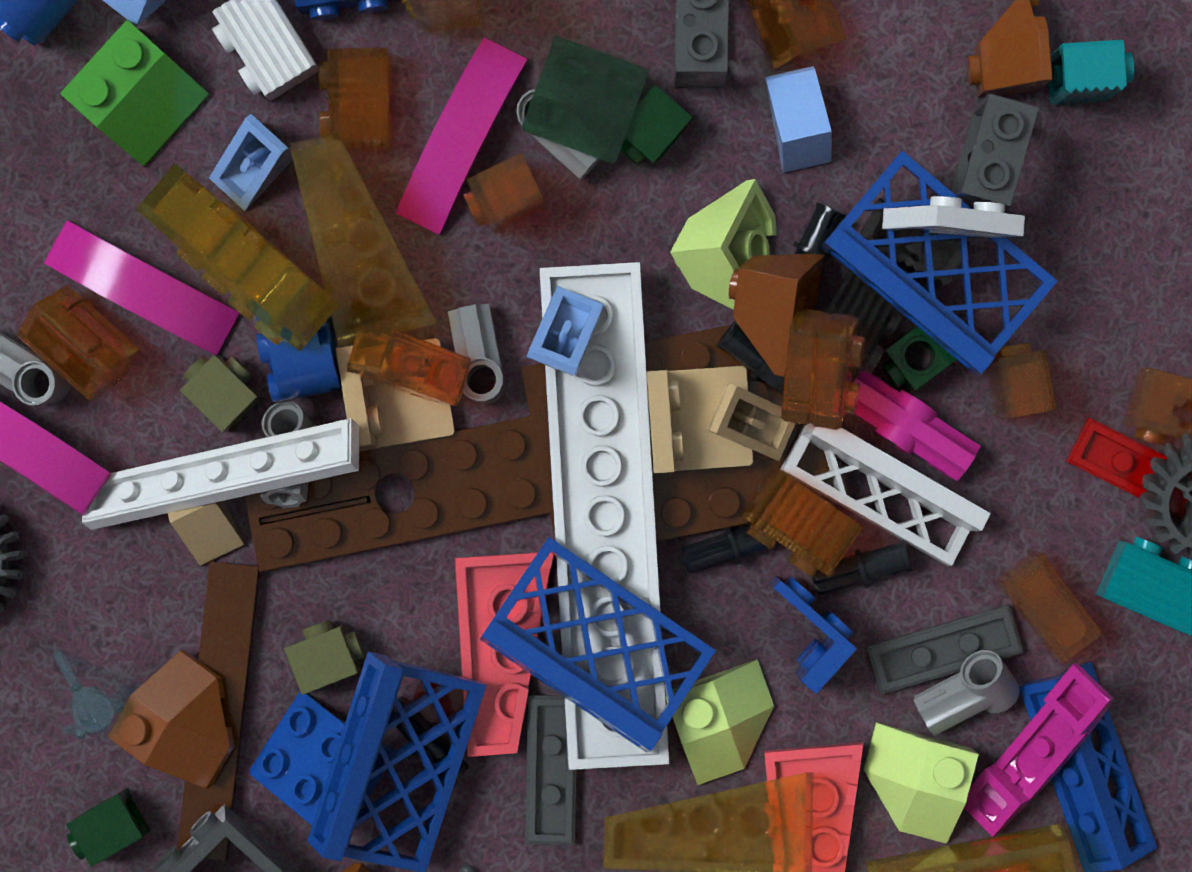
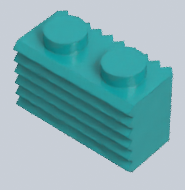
M1123 40L1062 43L1057 50L1050 54L1052 80L1048 83L1049 102L1054 106L1059 102L1065 106L1070 101L1074 105L1079 101L1085 104L1089 100L1093 103H1096L1098 100L1105 103L1122 91L1127 83L1133 82V56L1131 52H1125Z
M1135 536L1132 544L1118 541L1095 595L1192 636V560L1183 556L1180 557L1178 564L1160 557L1163 547Z

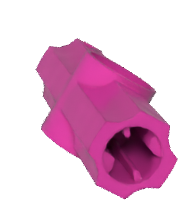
M857 364L850 370L832 398L833 401L875 428L874 432L885 440H890L896 444L895 447L908 455L914 453L931 467H934L955 481H958L967 471L981 447L937 417L938 413L931 407L903 390L898 392L884 383L882 379Z

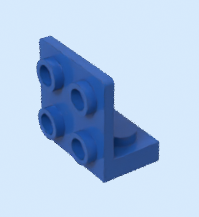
M775 576L769 584L827 635L822 643L814 638L796 658L801 667L795 673L808 688L817 694L856 651L857 648L848 641L854 632L831 611L827 610L820 616L813 610L810 605L816 598L790 576L783 583Z
M299 692L250 768V775L312 825L345 722L308 693L302 695ZM382 741V746L387 755L395 751ZM377 756L376 762L381 760L379 756ZM384 771L369 781L366 790L368 797Z

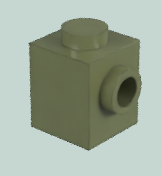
M213 355L209 360L205 356L200 357L183 375L188 382L179 390L221 432H230L263 398L248 383L253 374L233 355L227 361L219 355Z
M330 619L303 629L302 632L305 639L284 648L302 695L359 673L362 670L360 660L366 658L358 633L356 631L348 633L345 623L333 628Z

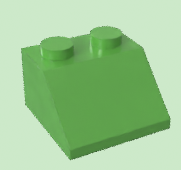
M128 20L122 24L60 93L91 123L143 167L147 165L210 95Z

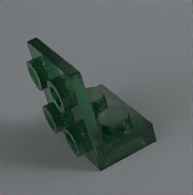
M555 35L522 129L528 134L614 164L618 159L640 96H643L646 89L650 70Z

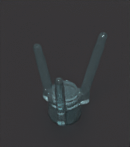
M55 649L53 656L74 695L70 705L76 724L64 726L62 733L69 736L75 735L78 739H83L88 732H99L105 729L111 723L113 713L121 712L124 709L123 703L127 699L131 688L128 685L122 686L114 698H109L108 694L100 688H84L62 650Z

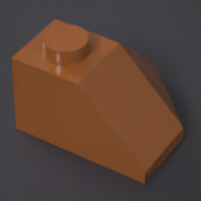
M1015 0L975 46L974 55L967 56L969 86L977 85L978 97H986L989 93L997 96L1037 93L1052 80L1047 22L1045 16L1034 17L1032 6H1039V0Z
M813 253L752 256L739 269H735L729 284V298L735 300L733 318L774 375L785 377L799 361L803 341L795 340L796 335L803 334L808 319L812 320L818 301L824 255Z
M180 650L130 695L107 737L146 766L205 789L211 788L235 747L231 727H226L221 698H225L222 677L187 651Z

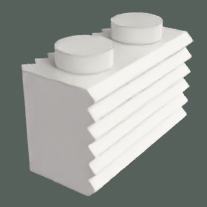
M230 0L212 11L220 23L213 27L212 30L228 54L236 49L246 66L238 70L254 96L262 91L264 96L269 101H272L320 71L277 0Z

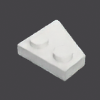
M933 196L930 199V205L885 208L882 229L917 228L929 230V233L990 238L1021 237L1024 234L1025 216L1004 213L1005 204L974 202V208L968 209L961 208V198Z

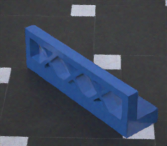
M1092 662L1079 664L1099 684ZM1068 670L1057 676L1033 680L1019 686L1030 721L1045 705L1046 702L1043 699ZM1107 709L1094 728L1097 730L1101 741L1099 752L1093 747L1091 732L1077 751L1051 779L1084 872L1124 869L1157 848L1111 715ZM1109 775L1114 777L1117 786L1116 799L1111 797L1107 786ZM1126 822L1130 823L1137 843L1130 848L1124 834Z

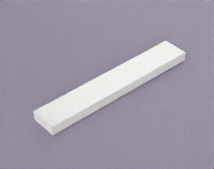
M352 418L110 473V478L84 516L82 515V523L90 530L359 471V425Z

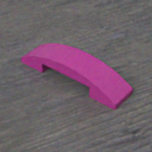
M485 37L482 39L433 129L405 189L396 214L439 236L441 235L462 193L461 189L504 103H507L528 61L527 58Z
M66 220L44 264L97 294L214 355H219L240 315V312L194 289Z
M0 402V463L84 516L111 474L61 439Z
M1078 663L1073 664L1043 699L1046 702L1045 705L995 764L985 768L970 786L964 806L965 810L992 837L999 834L1036 797L1077 751L1101 720L1114 698Z

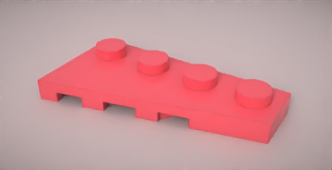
M538 552L454 558L462 677L479 680L487 685L466 747L467 757L514 754L518 751L531 674L479 639ZM551 552L540 567L543 589H547L554 554ZM533 577L523 593L537 591L535 577ZM539 598L517 601L506 618L524 630L540 627L542 613ZM538 634L532 635L535 638H538ZM463 690V705L468 694L466 690Z
M864 742L765 750L764 756L776 872H845Z

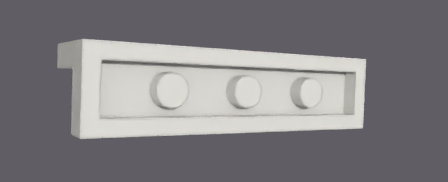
M822 416L806 419L779 470L900 540H904V542L946 566L953 565L969 532L982 531L991 514ZM809 443L824 451L830 471L813 476L797 467ZM836 458L848 464V466L839 468ZM853 470L864 473L872 495L857 500L846 495L841 474ZM832 477L834 487L821 480ZM878 482L890 488V490L881 492ZM895 494L906 497L909 501L913 519L898 524L888 519L883 498ZM874 501L876 511L864 504ZM920 506L932 513L923 516ZM941 517L956 526L945 550L930 543L925 522ZM915 525L918 535L906 528Z

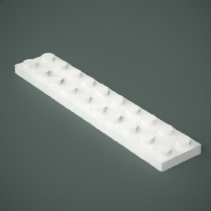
M640 262L540 268L542 319L557 286L604 304L576 377L545 365L555 541L660 612ZM556 556L558 587L572 584L568 564ZM577 571L579 583L591 581V579ZM600 585L580 589L586 618L614 613L610 592ZM574 591L559 593L560 623L579 619ZM618 598L620 611L633 609ZM642 614L622 617L627 646L655 641L652 621ZM615 619L587 624L592 653L621 648ZM575 626L561 629L562 656L571 658L586 655L581 627ZM657 647L629 652L635 682L662 677ZM622 654L594 659L597 679L607 687L628 683ZM587 661L574 663L590 674ZM664 682L636 687L640 709L657 720L666 707ZM629 689L616 691V693L631 702ZM565 698L569 770L669 764L667 726L661 733L662 736L651 752H644Z

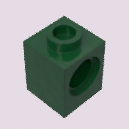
M654 85L616 129V136L622 140L617 148L637 166H640L645 160L654 167L692 123L693 117Z
M917 326L881 351L887 360L881 365L885 374L898 389L906 385L909 391H916L956 361L954 357ZM913 342L925 345L930 352V362L921 371L912 369L905 360L906 349Z
M127 788L66 824L70 830V833L67 834L70 847L79 859L83 860L86 858L90 867L136 842L151 831Z

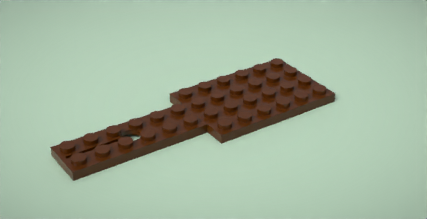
M814 318L812 320L808 319L803 334L796 335L795 340L803 341V348L799 361L794 367L811 381L807 392L796 403L790 402L759 377L755 380L749 377L751 371L747 369L749 392L799 415L780 461L752 450L753 463L750 466L653 473L651 446L656 542L766 520L772 517L776 518L839 505L779 471L807 418L822 416L835 424ZM730 325L645 342L646 372L743 365L724 350L716 347L718 341ZM540 363L520 367L530 416L455 431L454 435L449 437L359 452V471L310 481L307 501L301 503L300 507L282 508L277 505L267 504L260 497L261 492L244 496L259 572L550 513L555 536L545 365ZM809 443L797 467L813 476L830 471L824 451ZM836 458L838 467H844L843 461ZM845 473L841 474V478L843 481L846 495L850 496ZM392 474L402 475L413 485L414 500L406 511L402 513H389L379 505L376 498V489L380 481L386 476ZM832 477L821 480L834 487ZM369 495H370L371 503L362 504V505H357V506H352V507H347V508H342V509H337V510H332V511H327V512H323V513H318V514H313V515H308V516H303V517H298V518H293V519H288V520H283V521H278V522H273V523H269V524H264V525H262V523H267V522H272V521H277V520H282V519H287V518H292V517L307 515V514H311V513H316V512H321V511H326V510H331V509H336V508H341V507H346V506L361 504V503L368 502V500H367V497H365V498L355 499V500H351V501H346V502H341V503H336V504H331V505H326V506H321V507H316V508L301 510V511H297V512H292V513H287V514H282V515H277V516H272V517H267V518H262V519H261V517H266V516H271V515H276V514L291 512V511H295V510H300V509H305V508H310V507H315V506H320V505H325V504H330V503H335V502H340V501H344V500H349V499H354V498H359V497H364V496H369Z

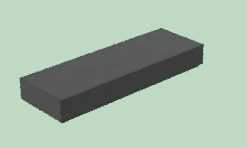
M1008 604L866 646L881 695L960 672L966 658L980 650L993 651L1001 659L1024 653L1011 608Z
M528 694L525 844L575 845L576 769L569 770L565 697L562 695Z

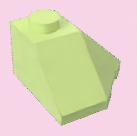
M756 179L746 180L689 217L670 251L676 265L680 268L693 290L731 309H734L735 300L729 298V284L734 270L739 269L752 256L770 255L766 236H777L776 215Z
M758 659L697 680L673 715L677 732L697 785L743 770L774 708ZM678 687L672 689V690H673V695H674V693L676 692V690L678 689Z
M876 722L863 770L899 831L947 844L966 804L979 754L968 746Z

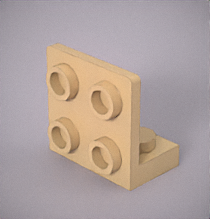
M434 338L363 351L356 345L336 348L347 419L352 418L359 425V452L454 435L455 428L441 343L438 339Z
M744 366L646 372L653 473L750 466L753 463V451L707 431L727 384L731 383L748 391L747 369Z

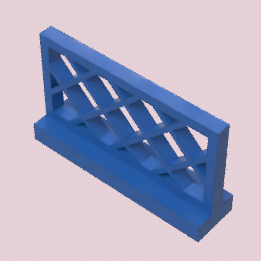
M902 150L821 246L974 375L982 374L995 359L994 356L1058 281L1006 237H987L996 245L997 266L969 268L967 238H978L977 236L954 234L930 235L929 230L922 229L923 236L894 238V230H887V239L867 241L851 227L864 211L930 205V199H927L926 187L937 196L959 198ZM901 167H904L918 179L920 200L891 202L890 180ZM883 189L884 203L870 204ZM962 201L961 208L972 209ZM959 239L962 269L933 271L931 242ZM924 242L926 272L905 273L897 266L895 245ZM888 245L889 258L875 246ZM1004 252L1018 264L1005 265ZM1025 269L1041 283L1028 299L1008 301L1006 271ZM998 272L1000 301L972 304L970 274ZM962 275L965 304L943 305L935 296L934 277ZM927 278L928 291L914 279ZM1022 306L1010 320L1009 307ZM1001 307L1003 329L989 343L974 330L973 310ZM965 310L966 323L952 311Z
M548 537L479 639L644 752H651L662 736L661 733L716 652L708 644L550 537ZM550 552L568 564L572 584L543 589L540 567ZM577 571L591 579V581L579 583ZM533 577H535L537 591L523 593ZM600 585L610 592L614 613L586 618L580 589ZM574 591L579 619L550 625L545 596ZM538 597L544 626L524 630L506 617L517 601ZM618 598L633 609L620 611ZM642 614L652 621L655 641L627 646L622 617ZM615 619L621 648L592 653L587 624ZM580 626L586 655L565 658L555 651L552 631ZM660 627L675 637L663 640ZM545 632L548 646L532 635ZM683 642L700 653L690 671L669 675L664 649L665 645ZM657 647L662 677L635 682L629 652ZM622 654L628 683L607 687L597 679L594 659ZM587 661L590 674L574 663ZM684 678L673 695L671 681ZM664 682L668 704L656 720L640 709L636 687ZM629 689L631 702L616 693V691Z
M368 651L307 842L326 859L342 861V858L346 857L417 872H426L487 685L479 680L394 661L386 655ZM403 676L419 679L426 694L407 706L402 707L397 695ZM430 682L440 685L433 689ZM456 688L468 691L463 708L447 718L438 699ZM432 704L440 723L417 737L408 718ZM393 707H394V709H395L396 712L391 715L392 710H393ZM402 723L410 742L387 755L382 746L385 732ZM446 733L451 742L448 755L432 765L423 746ZM416 751L425 770L402 784L393 765ZM377 756H379L381 759L378 762H376ZM386 770L395 789L376 801L371 802L366 793L369 781ZM431 780L436 789L433 801L416 812L408 794ZM401 799L410 816L386 831L377 813ZM371 817L380 836L364 846L349 844L354 828ZM416 827L421 838L415 857L398 854L392 841ZM384 846H386L389 852H387V851H382V850H379V849H381V848H383Z

